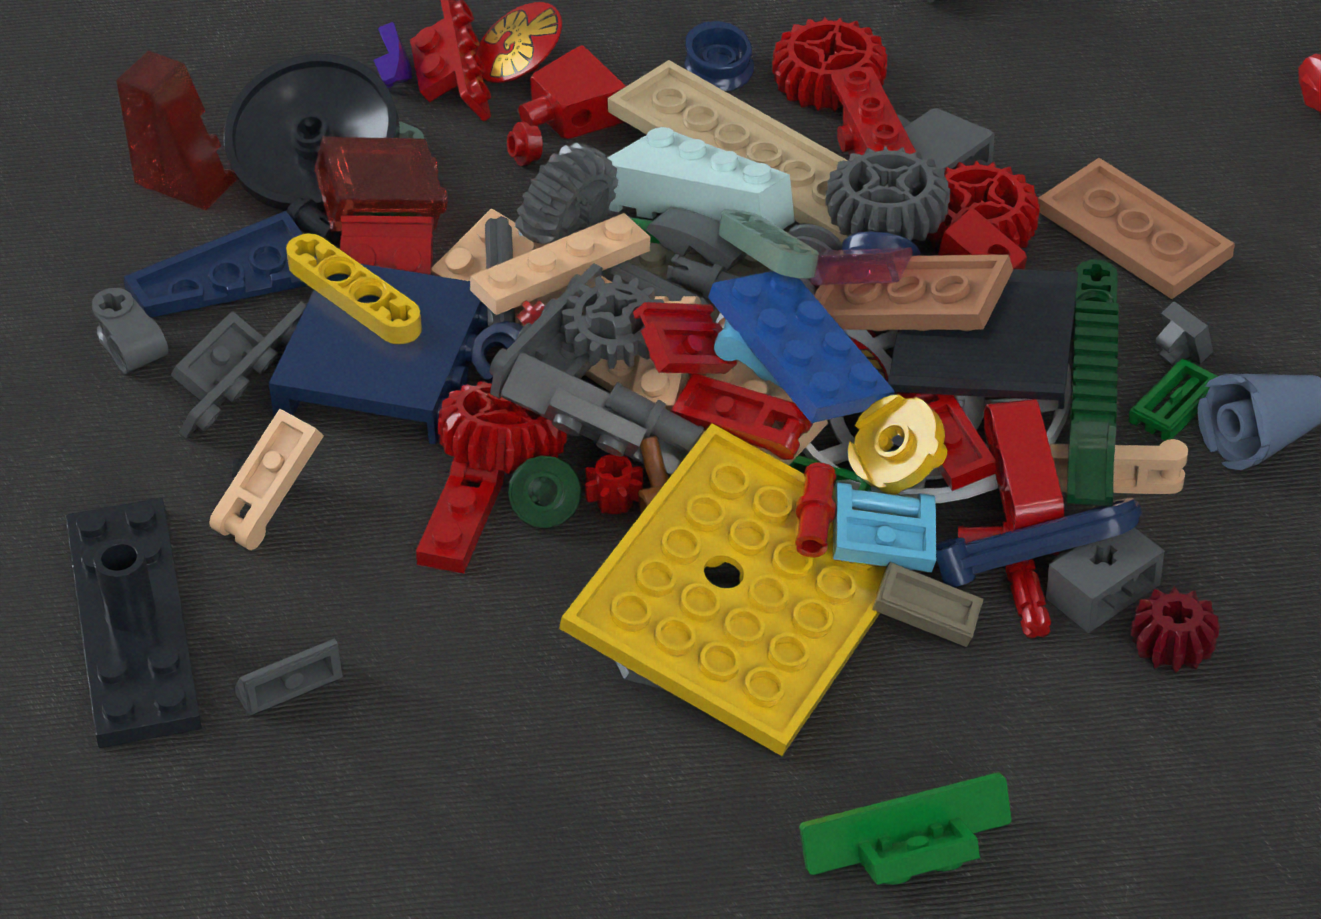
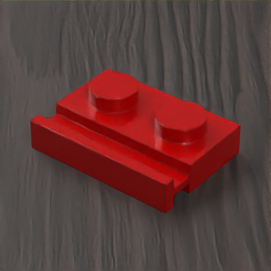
M341 215L342 236L340 239V250L358 263L433 275L431 271L433 267V217Z
M644 302L633 312L635 319H642L645 328L641 330V333L658 373L726 374L737 365L736 360L725 361L719 358L714 351L716 337L723 329L720 323H714L710 314L715 311L712 305Z

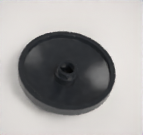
M306 54L272 65L255 76L242 89L234 100L226 119L224 147L235 177L241 186L258 201L270 207L287 211L294 200L308 198L317 203L320 211H325L342 206L358 198L383 176L391 164L398 146L400 135L399 117L389 89L371 69L360 62L339 55Z

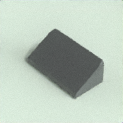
M334 638L241 676L235 686V692L248 715H253L343 677L338 643Z

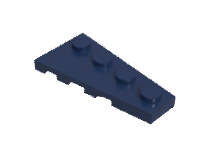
M284 211L124 276L125 290L131 293L145 313L152 318L308 286L289 270L286 250L288 242L303 233L287 211Z

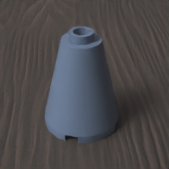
M1224 374L1208 381L1205 386L1210 387L1207 396L1199 399L1198 404L1199 428L1210 452L1218 450L1222 457L1227 460L1221 462L1227 468L1244 470L1257 466L1321 424V378L1315 375Z

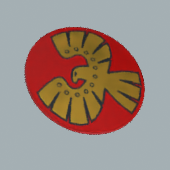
M533 2L517 7L501 17L487 31L480 42V46L477 48V55L485 67V73L482 74V78L492 83H504L538 69L539 64L551 53L560 37L562 17L559 11L549 3Z

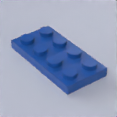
M770 271L712 284L708 298L734 330L740 333L747 346L811 423L863 412L876 401L894 395L895 390L799 278L784 276Z

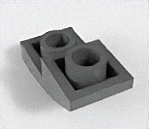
M670 207L651 222L646 229L647 232L659 240L664 248L673 251L675 254H680L683 257L692 249H695L709 264L725 266L726 272L747 255L718 235L719 221L686 209Z

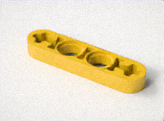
M302 234L288 242L286 250L289 270L292 274L382 339L392 344H406L420 336L422 331L420 309L407 296L319 235ZM334 274L349 275L347 279L342 281H330L327 279ZM374 295L380 297L378 301L373 303L357 301L363 296Z

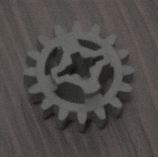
M615 274L612 283H605L598 276L595 277V287L590 288L585 284H580L578 286L579 297L573 295L567 297V309L562 312L566 344L574 343V354L577 357L588 352L591 365H596L600 359H606L609 369L615 368L617 360H624L629 367L634 366V356L639 355L647 360L650 358L648 347L641 333V330L645 328L642 319H635L633 312L644 302L664 303L663 299H655V289L652 286L641 291L639 289V279L637 278L632 279L629 284H623L620 275Z

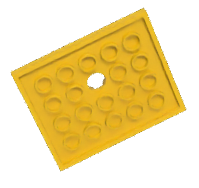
M711 423L564 613L559 629L783 756L880 613L872 609L886 566L834 560L833 521L829 524L828 548L825 554L813 558L803 556L797 552L795 540L798 535L799 519L796 516V504L803 495L804 474ZM724 562L729 563L739 570L740 584L733 588L717 587L706 578L704 573L705 567H718Z

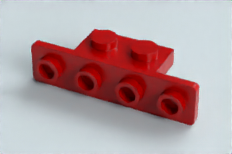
M440 0L444 19L431 27L422 29L415 37L410 39L420 93L431 102L458 85L461 98L482 121H485L491 117L488 104L491 94L482 78V74L485 73V67L477 55V47L480 46L475 32L472 30L473 13L464 0Z
M872 67L853 68L831 75V84L843 106V126H838L837 128L838 142L842 152L848 151L849 155L851 153L864 155L867 148L873 151H882L885 146L890 151H898L904 147L905 152L908 154L916 152Z

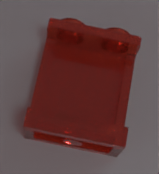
M322 137L314 170L331 231H342L341 215L353 216L354 212H421L423 217L434 218L433 230H436L440 214H445L448 199L447 191L444 187H440L437 177V159L431 157L426 139Z

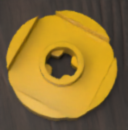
M890 395L876 401L857 420L855 426L859 431L855 436L854 444L849 440L848 458L851 467L867 484L879 489L884 494L896 495L902 490L913 487L928 476L933 469L942 465L946 459L947 448L943 444L945 438L943 423L938 414L919 398L905 399L901 395ZM896 435L901 436L904 439L902 445L897 450L888 452L893 447L892 439Z

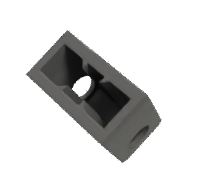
M938 108L930 109L913 122L899 114L897 115L916 152H921L923 160L934 159L936 167L943 169L944 172L946 167L955 169L958 162L966 166L973 165L976 160L980 165L986 166L993 162L995 133L989 129Z

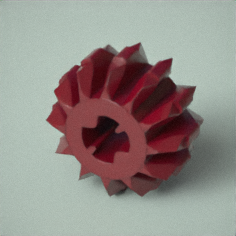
M1175 585L1169 594L1154 589L1149 599H1141L1136 608L1135 620L1132 621L1131 626L1132 642L1137 644L1140 658H1152L1155 669L1163 664L1171 665L1175 673H1177L1180 667L1185 664L1197 670L1202 659H1211V655L1215 651L1216 638H1218L1220 630L1219 616L1214 614L1212 601H1198L1196 590L1185 595L1180 594Z

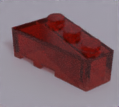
M148 50L116 80L134 182L147 189H152L207 210L236 181L232 169L226 168L224 170L216 150L221 147L217 135H209L201 118L205 108L185 64Z

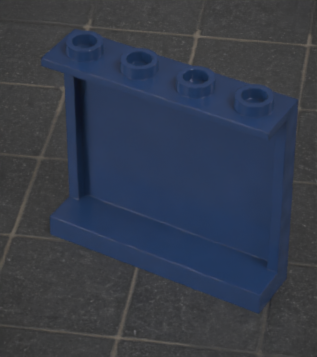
M361 264L419 306L422 325L421 334L416 340L406 344H392L385 341L314 290L269 381L273 416L276 415L279 409L294 416L300 401L427 422L429 444L436 445L440 437L438 435L439 411L442 409V401L449 398L450 392L461 390L463 385H467L468 369L472 362L471 349L474 341L485 328L489 327L487 306L470 291V281ZM334 274L327 279L330 281H342L347 279L349 275ZM374 295L363 296L357 301L373 303L378 301L380 297Z

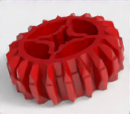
M824 16L823 20L819 22L807 19L805 26L794 24L791 32L782 33L781 40L776 42L773 51L772 74H774V81L778 84V91L786 93L788 101L799 100L801 108L813 105L817 111L824 107L832 108L836 112L838 107H843L831 84V75L833 73L853 68L872 67L882 86L887 75L886 47L882 45L881 37L873 35L870 27L860 28L858 21L851 23L843 22L842 17L837 21H828Z
M977 160L970 166L958 162L955 169L946 167L944 175L948 181V188H950V203H948V213L945 222L939 225L938 232L927 233L926 238L931 240L932 248H940L944 232L971 208L980 213L1018 247L1026 248L1028 246L1031 237H1034L1035 230L1038 228L1040 204H1038L1034 185L1026 183L1025 175H1013L1011 167L999 169L996 167L995 162H992L989 166L980 165Z
M479 381L477 386L463 385L461 390L450 392L449 398L442 401V409L439 411L438 419L440 444L444 446L446 454L455 457L456 462L460 464L470 463L472 469L481 467L488 469L490 473L500 470L509 474L510 471L516 470L528 459L538 456L558 457V454L564 451L567 433L554 427L552 420L502 397L497 398L491 395L492 383Z

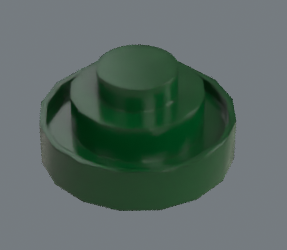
M538 456L526 460L516 469L510 480L508 496L512 509L521 520L534 527L551 528L564 524L575 514L581 503L582 487L577 473L568 463L557 457Z

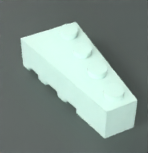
M660 127L652 129L643 138L607 157L612 161V165L617 168L616 178L618 179V185L614 189L616 198L610 203V211L619 212L623 209L622 206L636 208L637 216L653 219L657 216V213L663 214L670 207L697 212L720 222L722 211L739 210L762 216L782 230L795 222L790 174L771 168L767 164L757 163L741 157L735 152L725 151L706 144L702 140L679 134L670 128Z

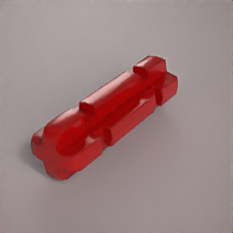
M1033 558L1006 565L1005 569L1008 580L1013 583L1010 587L1017 612L1022 618L1020 622L1023 633L1031 639L1037 636H1047L1050 633L1051 619L1048 609L1044 607L1046 602L1038 574L1034 572L1036 567Z

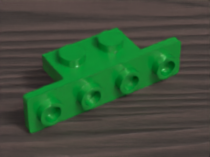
M997 772L802 822L799 829L805 868L809 874L815 875L861 863L877 885L883 883L890 885L901 884L908 881L913 875L933 870L950 871L957 869L963 862L980 858L978 838L973 833L1008 825L1011 822L1007 780L1002 773Z

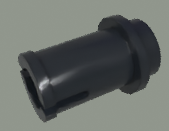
M298 198L288 207L287 213L301 231L303 230L307 234L319 235L326 240L328 239L334 245L341 239L342 224L320 211L314 200Z

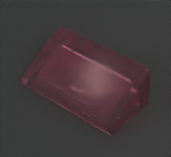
M911 247L821 251L818 256L815 277L810 278L812 285L899 282L913 251Z

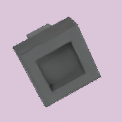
M1175 301L1161 313L1164 329L1156 338V344L1163 348L1159 353L1160 358L1174 367L1182 358L1186 360L1189 357H1192L1201 364L1213 353L1208 325Z

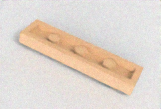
M622 213L471 275L470 291L495 315L520 306L525 300L529 302L568 286L576 274L581 276L593 263L603 268L602 271L649 252L650 236L625 213Z

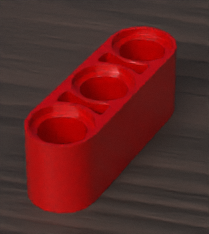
M1037 400L986 404L984 408L985 434L989 451L996 460L997 473L995 476L1010 531L1063 518V496Z

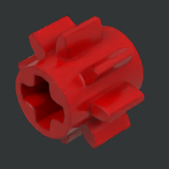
M612 454L602 456L597 461L595 468L586 467L585 469L586 501H597V505L602 513H626L633 505V501H638V492L643 489L642 466L632 468V464L627 456L619 457Z

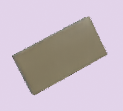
M889 562L884 571L872 610L967 647L973 637L983 599Z

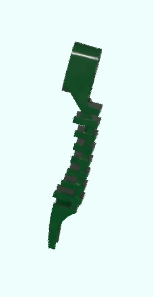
M1088 260L1082 262L1076 269V272H1078V284L1071 337L1072 379L1068 438L1067 503L1112 506L1118 389V274L1116 268L1106 261Z

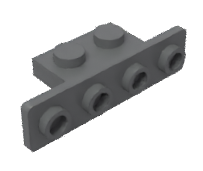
M593 263L581 276L576 274L569 282L566 291L557 300L551 299L544 307L541 316L533 324L527 323L519 332L516 341L507 350L504 348L499 350L491 363L489 371L493 375L491 395L497 398L502 397L501 391L520 353L532 356L578 379H581L593 366L590 364L588 352L577 357L574 354V343L566 344L562 312L567 309V297L569 295L579 297L578 286L580 284H585L590 288L595 287V277H601L603 268Z
M303 301L293 308L265 337L231 311L175 366L171 376L201 400L189 412L179 431L184 438L187 439L197 428H200L203 432L206 431L221 414L222 410L219 406L226 399L232 403L235 402L249 386L251 381L247 378L254 371L261 375L269 368L279 354L275 350L282 343L286 346L288 345L307 306Z
M525 353L518 355L501 391L502 398L552 420L554 427L574 436L581 434L596 441V445L607 453L619 457L626 455L644 464L640 443L643 439H647L644 436L647 429L603 409L610 393ZM658 438L667 475L671 476L687 454Z

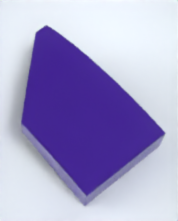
M394 22L378 28L388 54L373 60L382 81L388 89L412 79L410 61Z

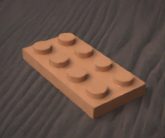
M1101 158L1096 159L1038 197V204H1040L1039 213L1171 299L1233 257L1235 243Z
M1009 255L835 257L814 296L843 330L971 331L984 329L1013 272V267Z

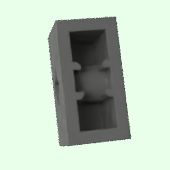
M1134 527L1121 535L1078 546L1070 552H1063L1049 565L1046 599L1087 633H1090L1160 585L1165 551Z

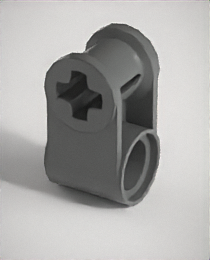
M108 288L95 295L92 299V310L100 322L97 327L98 340L112 356L123 374H128L168 355V345L162 330L156 321L145 313L131 293L122 288Z

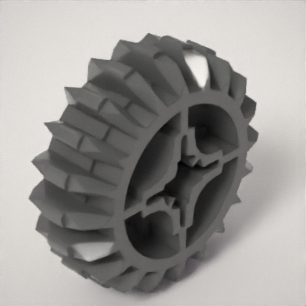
M577 142L571 146L565 145L558 154L553 153L550 156L549 162L546 165L540 166V171L535 179H530L531 185L528 191L523 193L524 201L517 209V213L520 216L515 223L519 235L528 238L532 242L547 244L602 222L605 215L610 212V203L616 198L614 189L618 185V179L616 178L617 168L612 165V161L596 148H590L585 144L581 145Z
M886 146L882 151H873L867 148L864 155L851 153L849 161H839L837 170L830 172L825 203L828 206L831 224L839 226L840 234L842 235L872 231L898 235L910 241L912 239L925 241L927 233H937L939 225L945 222L948 213V203H950V188H948V181L945 178L944 170L936 167L934 159L923 160L921 152L908 154L905 152L904 147L898 151H890Z

